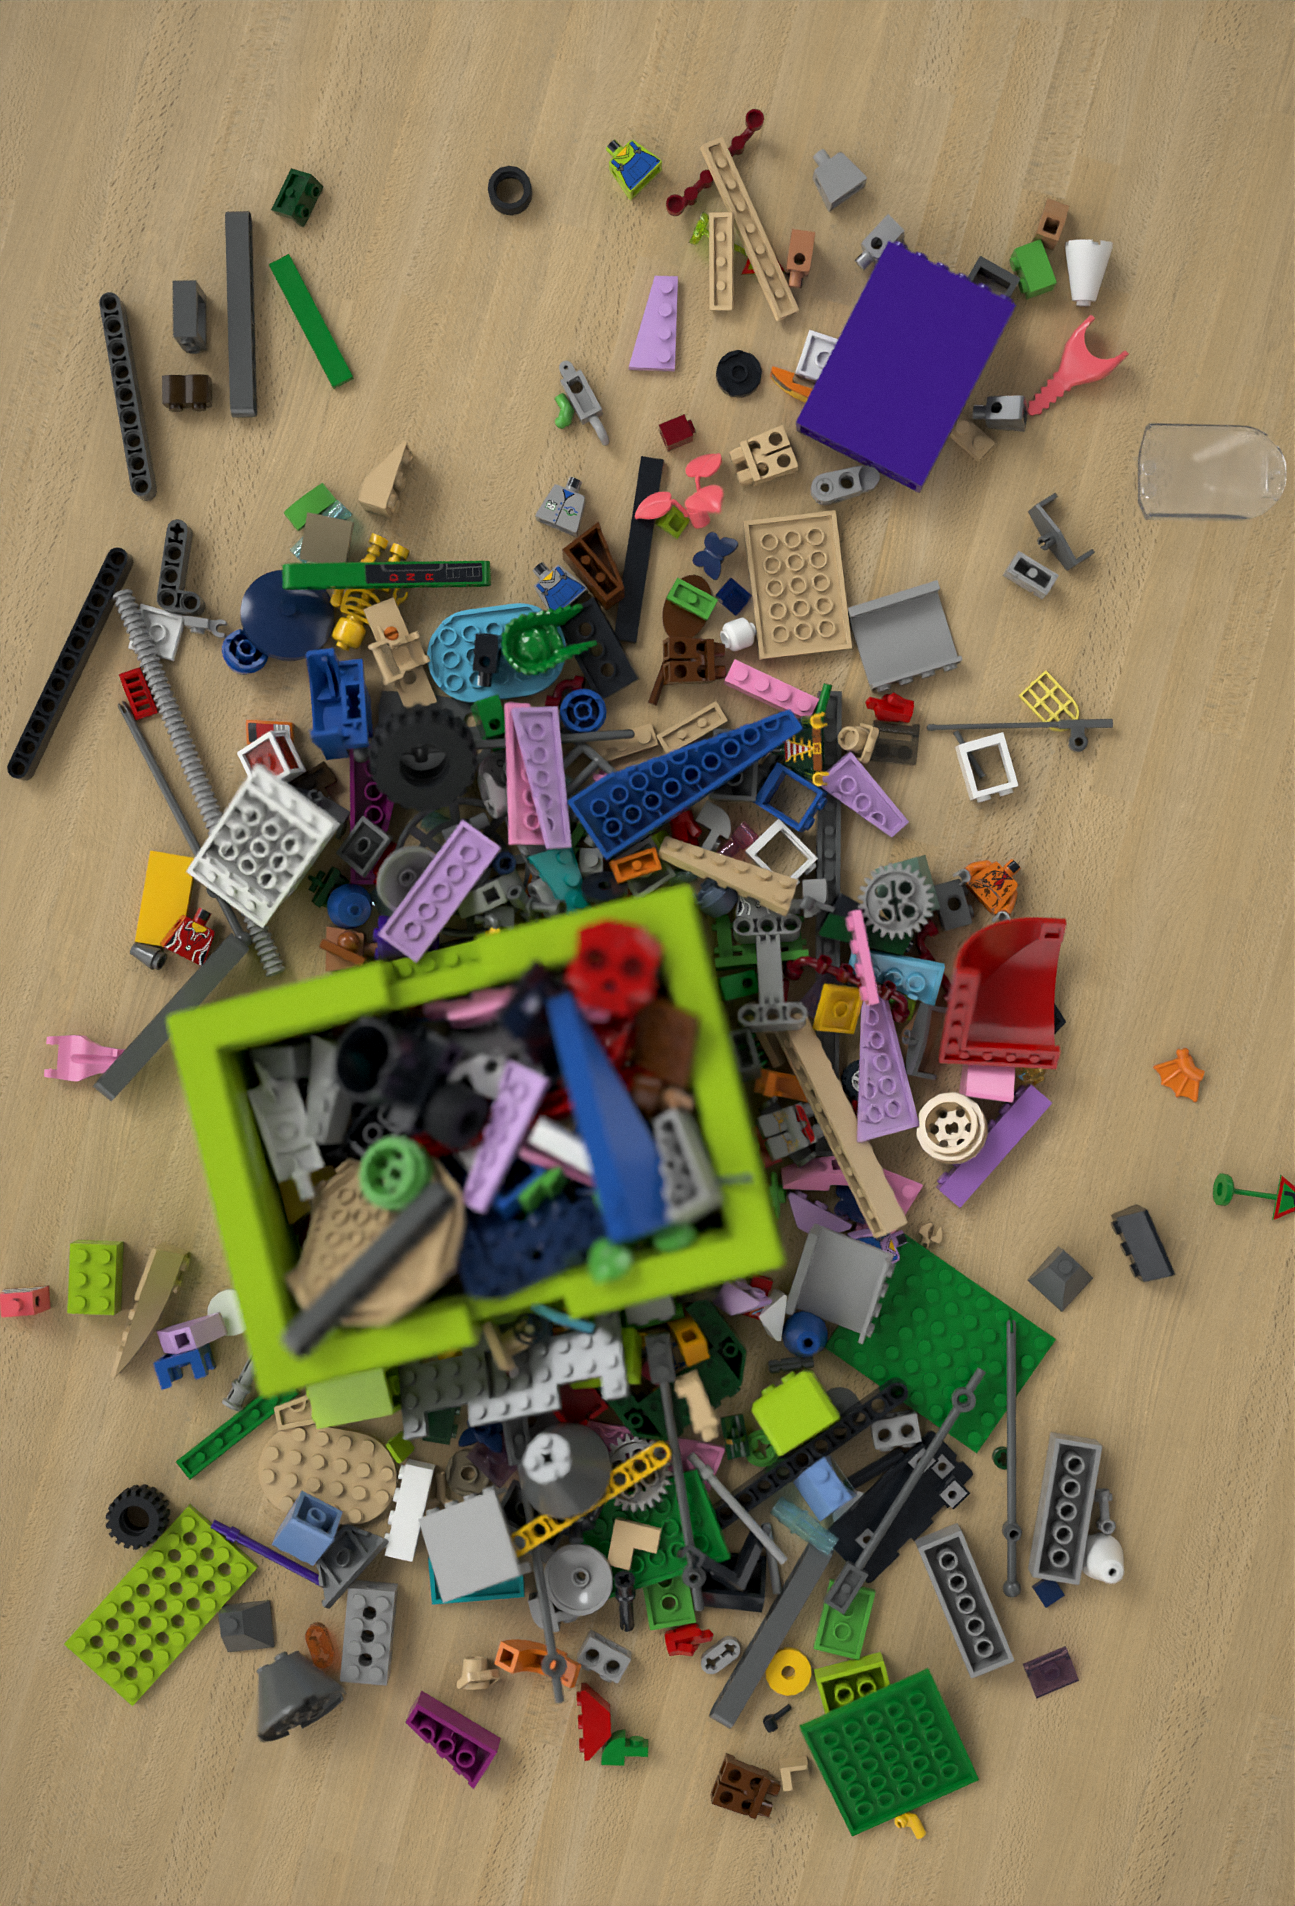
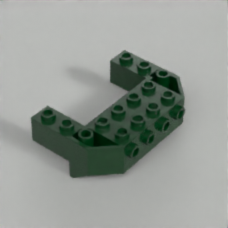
M702 1291L686 1303L685 1307L709 1340L710 1349L708 1354L710 1358L689 1367L686 1366L676 1374V1377L697 1369L709 1398L710 1407L713 1406L716 1410L722 1404L721 1400L727 1396L731 1398L741 1390L740 1386L743 1383L747 1350L732 1325H729L705 1291ZM670 1381L677 1436L679 1437L684 1433L683 1429L689 1424L693 1426L686 1395L679 1398L675 1381ZM629 1386L630 1396L607 1401L633 1437L668 1441L660 1387L646 1396L643 1391L636 1395ZM597 1387L603 1395V1387Z

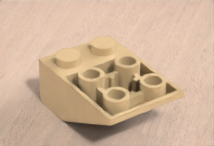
M403 441L365 478L358 499L365 511L391 519L393 513H397L400 500L397 499L400 491L403 492L406 487L407 478H405L407 469L410 470L414 462V456H412L411 449L406 441Z

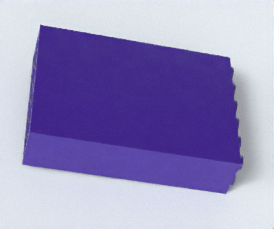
M888 240L796 421V431L865 466L869 465V467L875 468L886 477L920 493L1000 340L1016 304L1012 303L1013 300L1004 294L998 296L992 293V289L984 284L979 283V285L970 282L971 279L965 274L958 273L956 275L950 272L949 267L940 262L934 264L928 260L925 254L917 251L913 253L907 250V246L899 241L893 243Z

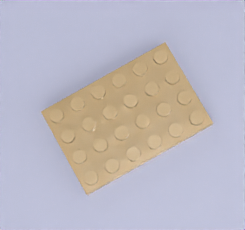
M836 510L743 521L759 660L851 650L852 643Z

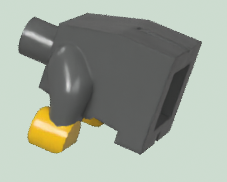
M500 906L483 912V914H475L474 923L483 924V928H487L485 935L499 932L500 929L514 928V907Z

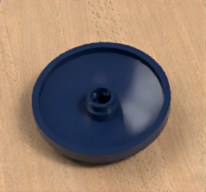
M276 570L260 576L248 587L241 603L240 621L247 639L257 650L274 659L297 661L305 659L308 651L320 650L324 647L334 627L335 612L330 602L331 598L326 590L283 589L282 570Z

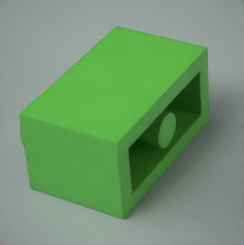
M1041 239L1014 249L1010 258V266L1013 272H1016L1018 277L1021 278L1018 282L1020 292L1025 294L1026 300L1052 291L1057 281Z

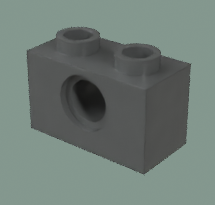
M960 879L934 886L940 909L936 911L942 931L972 924L971 919L974 918L972 906L967 905L965 896H968L966 884L958 885L961 883ZM951 898H955L959 902V907L956 911H952L948 907V901Z

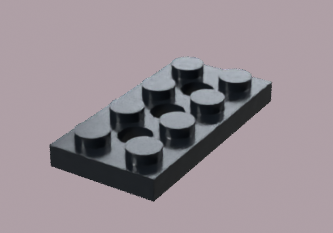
M592 597L581 604L583 607L581 612L568 620L566 624L560 626L567 645L593 640L602 645L603 652L600 656H594L592 647H589L588 651L574 655V658L591 689L605 700L640 678L596 597ZM584 623H589L592 628L588 636L582 635L580 631ZM607 663L612 664L614 667V672L610 677L603 674V667Z

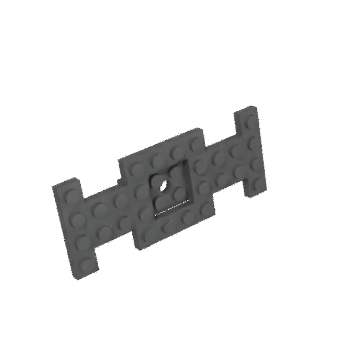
M619 1309L595 1314V1328L592 1333L577 1331L553 1336L552 1321L539 1315L545 1322L546 1334L540 1343L531 1345L512 1356L515 1366L519 1368V1373L515 1378L510 1377L509 1371L498 1367L493 1353L489 1352L492 1350L483 1331L476 1345L462 1348V1356L424 1364L423 1358L398 1364L404 1439L413 1440L430 1436L428 1412L467 1404L471 1427L562 1410L560 1396L562 1385L600 1377L602 1379L605 1400L630 1396ZM528 1318L518 1320L516 1326L524 1321L528 1322ZM533 1318L532 1323L536 1326V1332L542 1336V1325ZM514 1321L498 1325L501 1333L503 1334L512 1329Z

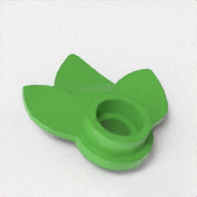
M772 1172L771 1186L768 1187L775 1216L780 1218L781 1203H786V1189L779 1185L776 1172Z

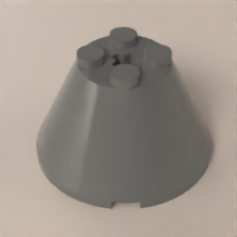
M575 1422L556 1423L540 1431L527 1445L520 1463V1484L528 1502L546 1516L558 1519H567L580 1513L583 1514L595 1506L605 1493L611 1476L608 1449L601 1437L589 1427Z
M287 1651L274 1657L275 1662L270 1665H264L256 1671L258 1674L257 1735L260 1742H271L290 1735L288 1730L299 1725L303 1729L316 1722L344 1700L342 1694L346 1695L344 1687L299 1651L289 1655Z

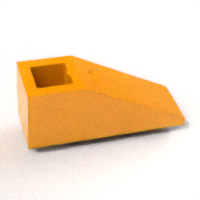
M683 1307L684 1318L665 1323L689 1367L710 1357L705 1339L699 1327Z

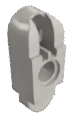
M869 465L823 473L816 476L810 488L811 495L819 505L835 504L874 490L878 485L880 474L875 468L869 467ZM847 479L851 481L853 487L850 489L843 488L841 481ZM827 485L829 490L823 492L821 487Z

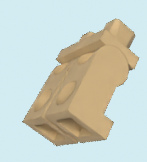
M783 425L752 437L747 441L740 442V447L729 452L733 466L745 462L747 469L737 472L740 486L753 483L755 487L774 478L798 472L799 466Z
M697 1369L676 1377L675 1386L679 1398L685 1395L687 1397L695 1432L701 1431L704 1441L717 1437L718 1433L715 1424L718 1421L716 1411L713 1406L710 1407L709 1398Z

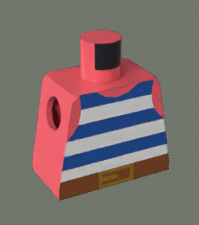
M49 1286L8 1288L0 1293L1 1317L36 1315L51 1309ZM36 1297H38V1305H35Z

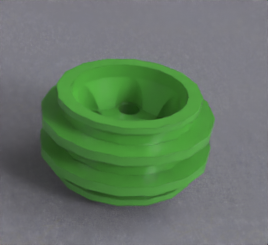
M396 1136L381 1139L369 1148L362 1160L359 1172L361 1190L366 1199L375 1206L390 1211H403L431 1183L433 1174L431 1159L425 1149L412 1140ZM403 1154V1158L398 1161L397 1156Z

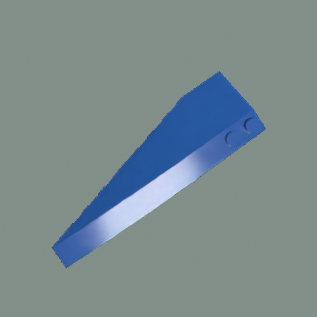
M788 709L763 718L760 721L746 724L735 730L718 734L710 739H705L671 751L668 754L654 757L646 762L607 774L567 802L608 863L800 732L803 727L792 711Z
M569 993L547 999L565 1077L610 1242L614 1243L676 1223L668 1221L667 1217L669 1204L664 1194L666 1181L665 1175H662L661 1165H663L661 1152H659L657 1145L651 1138L644 1122H642L617 1074H615L606 1055L603 1053L574 998Z

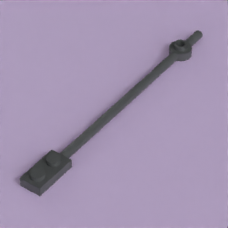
M669 1332L645 1335L651 1380L652 1384L660 1383L685 1546L695 1547L669 1384L670 1381H676ZM687 1552L688 1564L683 1569L682 1579L688 1587L692 1588L695 1610L701 1611L704 1609L701 1586L706 1580V1570L702 1567L693 1569L692 1564L695 1558ZM695 1574L698 1578L695 1580L691 1579L690 1575Z
M978 1367L966 1387H959L953 1391L951 1396L953 1408L858 1560L855 1564L849 1560L846 1562L824 1597V1603L845 1614L868 1577V1572L863 1570L901 1507L960 1413L968 1412L974 1408L976 1403L974 1391L986 1373L983 1369ZM966 1395L967 1399L964 1402H960L959 1397Z
M527 1417L502 1422L508 1462L511 1466L517 1465L518 1474L523 1453L531 1441ZM521 1488L527 1524L535 1519L533 1506L528 1502ZM538 1544L531 1549L547 1648V1655L543 1658L541 1667L543 1673L552 1679L555 1703H562L565 1700L561 1677L566 1672L567 1662L556 1650L540 1545ZM555 1661V1667L550 1669V1663Z

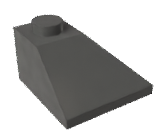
M1058 1246L1028 1278V1281L1063 1312L1093 1277L1065 1250Z
M270 1600L227 1604L222 1607L218 1613L220 1635L228 1652L275 1647Z

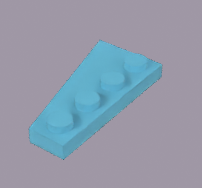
M869 949L875 982L883 984L884 981H892L897 987L896 990L906 994L908 998L935 1005L945 969L944 963ZM851 951L848 964L853 967V973L856 974L855 964H857V957Z

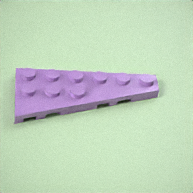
M879 995V1003L866 1005L865 1001H863L861 1006L857 1142L920 1126L889 1001L880 998Z

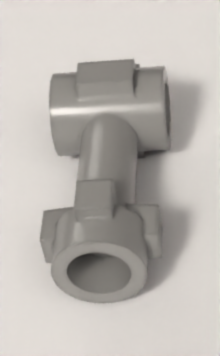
M1107 1488L1096 1489L1094 1501L1099 1502L1100 1517L1096 1522V1527L1098 1530H1102L1105 1535H1111L1116 1528L1114 1520H1110L1108 1501L1113 1500L1112 1494Z

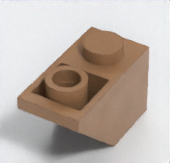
M1047 198L1032 242L1041 239L1044 248L1053 251L1064 227L1069 206Z

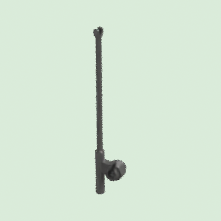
M1113 719L1059 720L1058 722L928 724L927 730L1058 727L1059 729H1070L1068 747L1073 752H1081L1088 744L1085 729L1113 728ZM1075 739L1080 740V746L1075 745Z

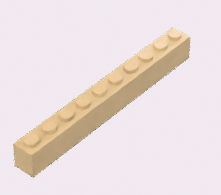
M799 1013L790 1016L794 1020L802 1018ZM807 1016L805 1026L799 1030L774 1031L874 1238L887 1235L907 1224L904 1211L899 1206L894 1196V1191L886 1180L884 1170L873 1153V1147L867 1140L857 1142L858 1120L853 1112L852 1104L848 1101L842 1089V1084L832 1069V1063L827 1058L822 1048V1043L812 1028L810 1018Z

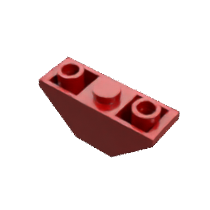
M581 1683V1691H577L576 1694L577 1706L582 1708V1714L578 1715V1729H583V1738H579V1751L584 1753V1761H589L611 1737L610 1704L587 1683Z

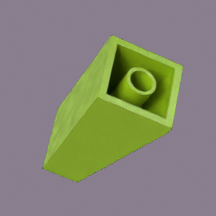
M398 1364L306 1387V1395L311 1403V1415L316 1428L321 1429L392 1415L401 1409Z

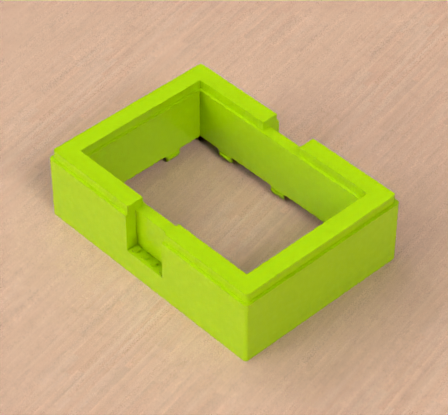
M682 885L476 937V941L424 953L418 963L409 957L392 962L380 961L174 1013L167 1018V1025L259 1392L264 1397L476 1345L483 1331L481 1325L488 1321L497 1325L512 1322L523 1313L540 1315L531 1310L530 1307L533 1304L543 1303L559 1309L568 1308L569 1316L572 1320L781 1268L786 1263L694 893L689 885ZM607 918L642 926L664 948L659 962L668 994L667 1001L701 1017L690 1086L702 1133L699 1134L708 1162H710L715 1178L750 1174L754 1177L753 1182L741 1181L717 1184L723 1199L720 1203L723 1216L714 1218L706 1224L692 1226L696 1231V1238L688 1246L676 1251L660 1250L653 1242L655 1234L649 1235L642 1242H638L633 1251L628 1252L631 1262L630 1268L625 1275L618 1279L595 1284L590 1274L588 1261L503 1299H472L466 1283L463 1281L431 1289L401 1315L385 1325L339 1324L306 1358L296 1359L281 1343V1337L305 1310L294 1291L285 1281L284 1276L299 1264L303 1249L299 1244V1235L295 1234L293 1225L288 1223L279 1183L248 1091L258 1088L255 1074H252L247 1056L248 1047L301 1033L303 1037L329 1030L333 1025L357 1020L362 1016L368 1017L435 999L447 1001L466 996L468 991L521 978V974L525 973L534 959L540 960L548 971L567 967L570 965V961L576 960L578 928ZM595 955L592 958V962L594 963L596 959L601 957L599 955Z

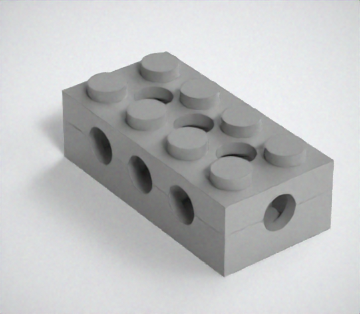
M355 1580L348 1588L340 1682L387 1686L391 1672L398 1593L397 1583ZM371 1606L375 1608L376 1611H369L367 1607ZM365 1630H371L374 1634H367ZM363 1653L370 1654L371 1658L365 1657Z

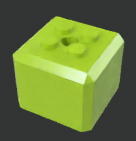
M803 1369L797 1374L794 1371L790 1372L781 1379L783 1383L777 1387L773 1383L762 1390V1396L753 1403L752 1413L779 1456L840 1418L839 1411L813 1370Z

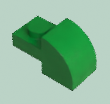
M626 1729L611 1733V1737L602 1747L601 1765L625 1766V1756L648 1757V1739H644L641 1736L625 1738Z

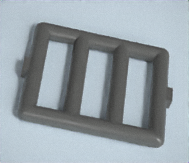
M565 726L560 730V734H572ZM586 742L573 743L575 747L563 758L564 770L582 752L592 760L566 787L567 799L599 767L606 774L618 772ZM568 807L569 821L576 823L579 819Z

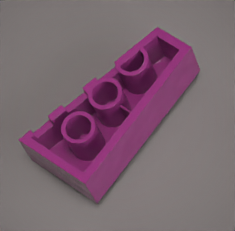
M423 1691L420 1692L410 1708L405 1721L426 1743H430L437 1750L436 1753L442 1759L445 1758L453 1766V1770L459 1776H464L473 1789L498 1752L500 1737Z

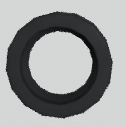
M505 166L492 174L488 182V194L493 207L498 212L511 216L520 214L527 209L532 199V186L530 178L523 170L514 166ZM504 179H517L523 185V196L517 202L504 203L498 198L497 186Z

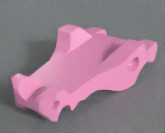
M85 1035L49 1036L46 1039V1044L59 1045L57 1069H44V1077L82 1081L90 1076L104 1073L125 1049L101 1046Z

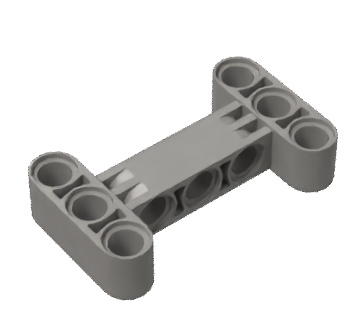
M781 914L741 916L734 921V939L741 944L756 943L759 1004L745 1005L739 1010L738 1025L740 1029L750 1027L751 1032L799 1030L806 1024V1007L796 1002L784 1003L780 942H792L800 936L801 920L794 914H787V916ZM793 925L796 929L788 931L785 929V926ZM763 926H770L773 930L764 932L761 928ZM740 927H747L749 931L741 933L738 929ZM792 1013H799L802 1018L794 1020L790 1015ZM769 1014H775L779 1018L776 1021H770L766 1017ZM745 1015H752L755 1020L746 1022L742 1018Z

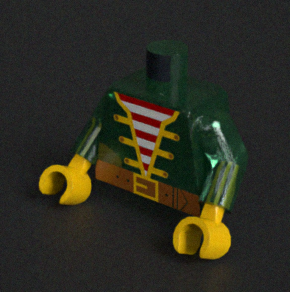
M824 712L816 715L802 716L797 719L803 729L771 751L772 755H784V764L790 766L791 771L804 779L813 781L816 786L828 785V783L823 781V776H829V772H819L825 768L824 726H827V723L821 722V717L825 716Z

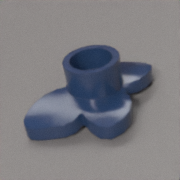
M710 532L704 540V551L697 552L693 556L692 561L696 567H704L705 573L711 579L718 580L724 557L732 554L737 549L738 542L727 537L720 540L715 532Z
M837 1185L835 1191L840 1201L834 1207L835 1213L838 1216H848L855 1222L866 1224V1220L850 1187L847 1185Z
M468 1418V1429H465L458 1441L459 1447H466L479 1442L484 1443L490 1450L498 1454L502 1453L503 1441L500 1434L503 1432V1425L501 1422L471 1427Z

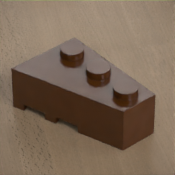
M597 522L564 547L562 554L565 563L607 611L625 597L624 585L601 531V526Z

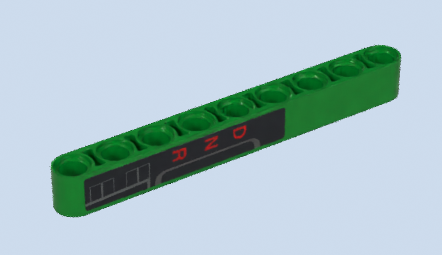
M490 561L288 563L282 565L283 589L491 586Z

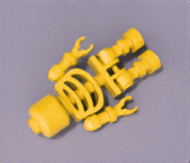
M372 533L368 541L371 547L367 548L366 552L368 554L361 562H375L376 557H379L381 554L379 550L385 551L389 541L380 535ZM393 543L389 551L393 556L389 557L388 562H401V559L406 561L410 551L399 544ZM391 588L379 590L389 594ZM396 588L393 592L397 607L408 598V592H406L403 598L397 600V592L400 591V588ZM344 589L334 590V594L331 595L330 599L331 605L333 607H340L341 613L346 615V618H339L332 633V638L337 641V647L345 651H349L350 648L357 649L360 647L366 634L363 624L370 626L363 609L372 606L369 604L370 599H373L377 604L380 603L378 597L372 593L375 589H347L344 596ZM352 594H361V598L350 597ZM349 603H356V607H355V606H352V605H347V604H349Z

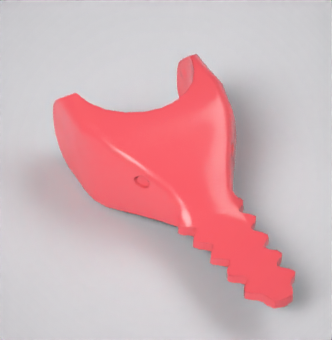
M1092 314L1072 333L1065 343L1058 372L1053 373V379L1047 380V387H1041V393L1035 394V400L1029 401L1028 414L1030 416L1035 414L1041 415L1043 408L1048 409L1050 402L1056 403V398L1063 397L1064 391L1069 392L1071 387L1104 379L1129 355L1125 350L1115 358L1099 359L1087 350L1084 335L1087 328L1095 320Z

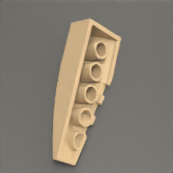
M162 1242L152 1248L134 1298L138 1302L131 1309L128 1319L132 1320V1323L127 1326L122 1336V1342H125L124 1347L121 1346L117 1352L110 1377L115 1378L136 1357L153 1334L164 1316L174 1293L177 1294L182 1284V1280H179L181 1273L187 1270L190 1259L187 1258L189 1251L166 1242Z

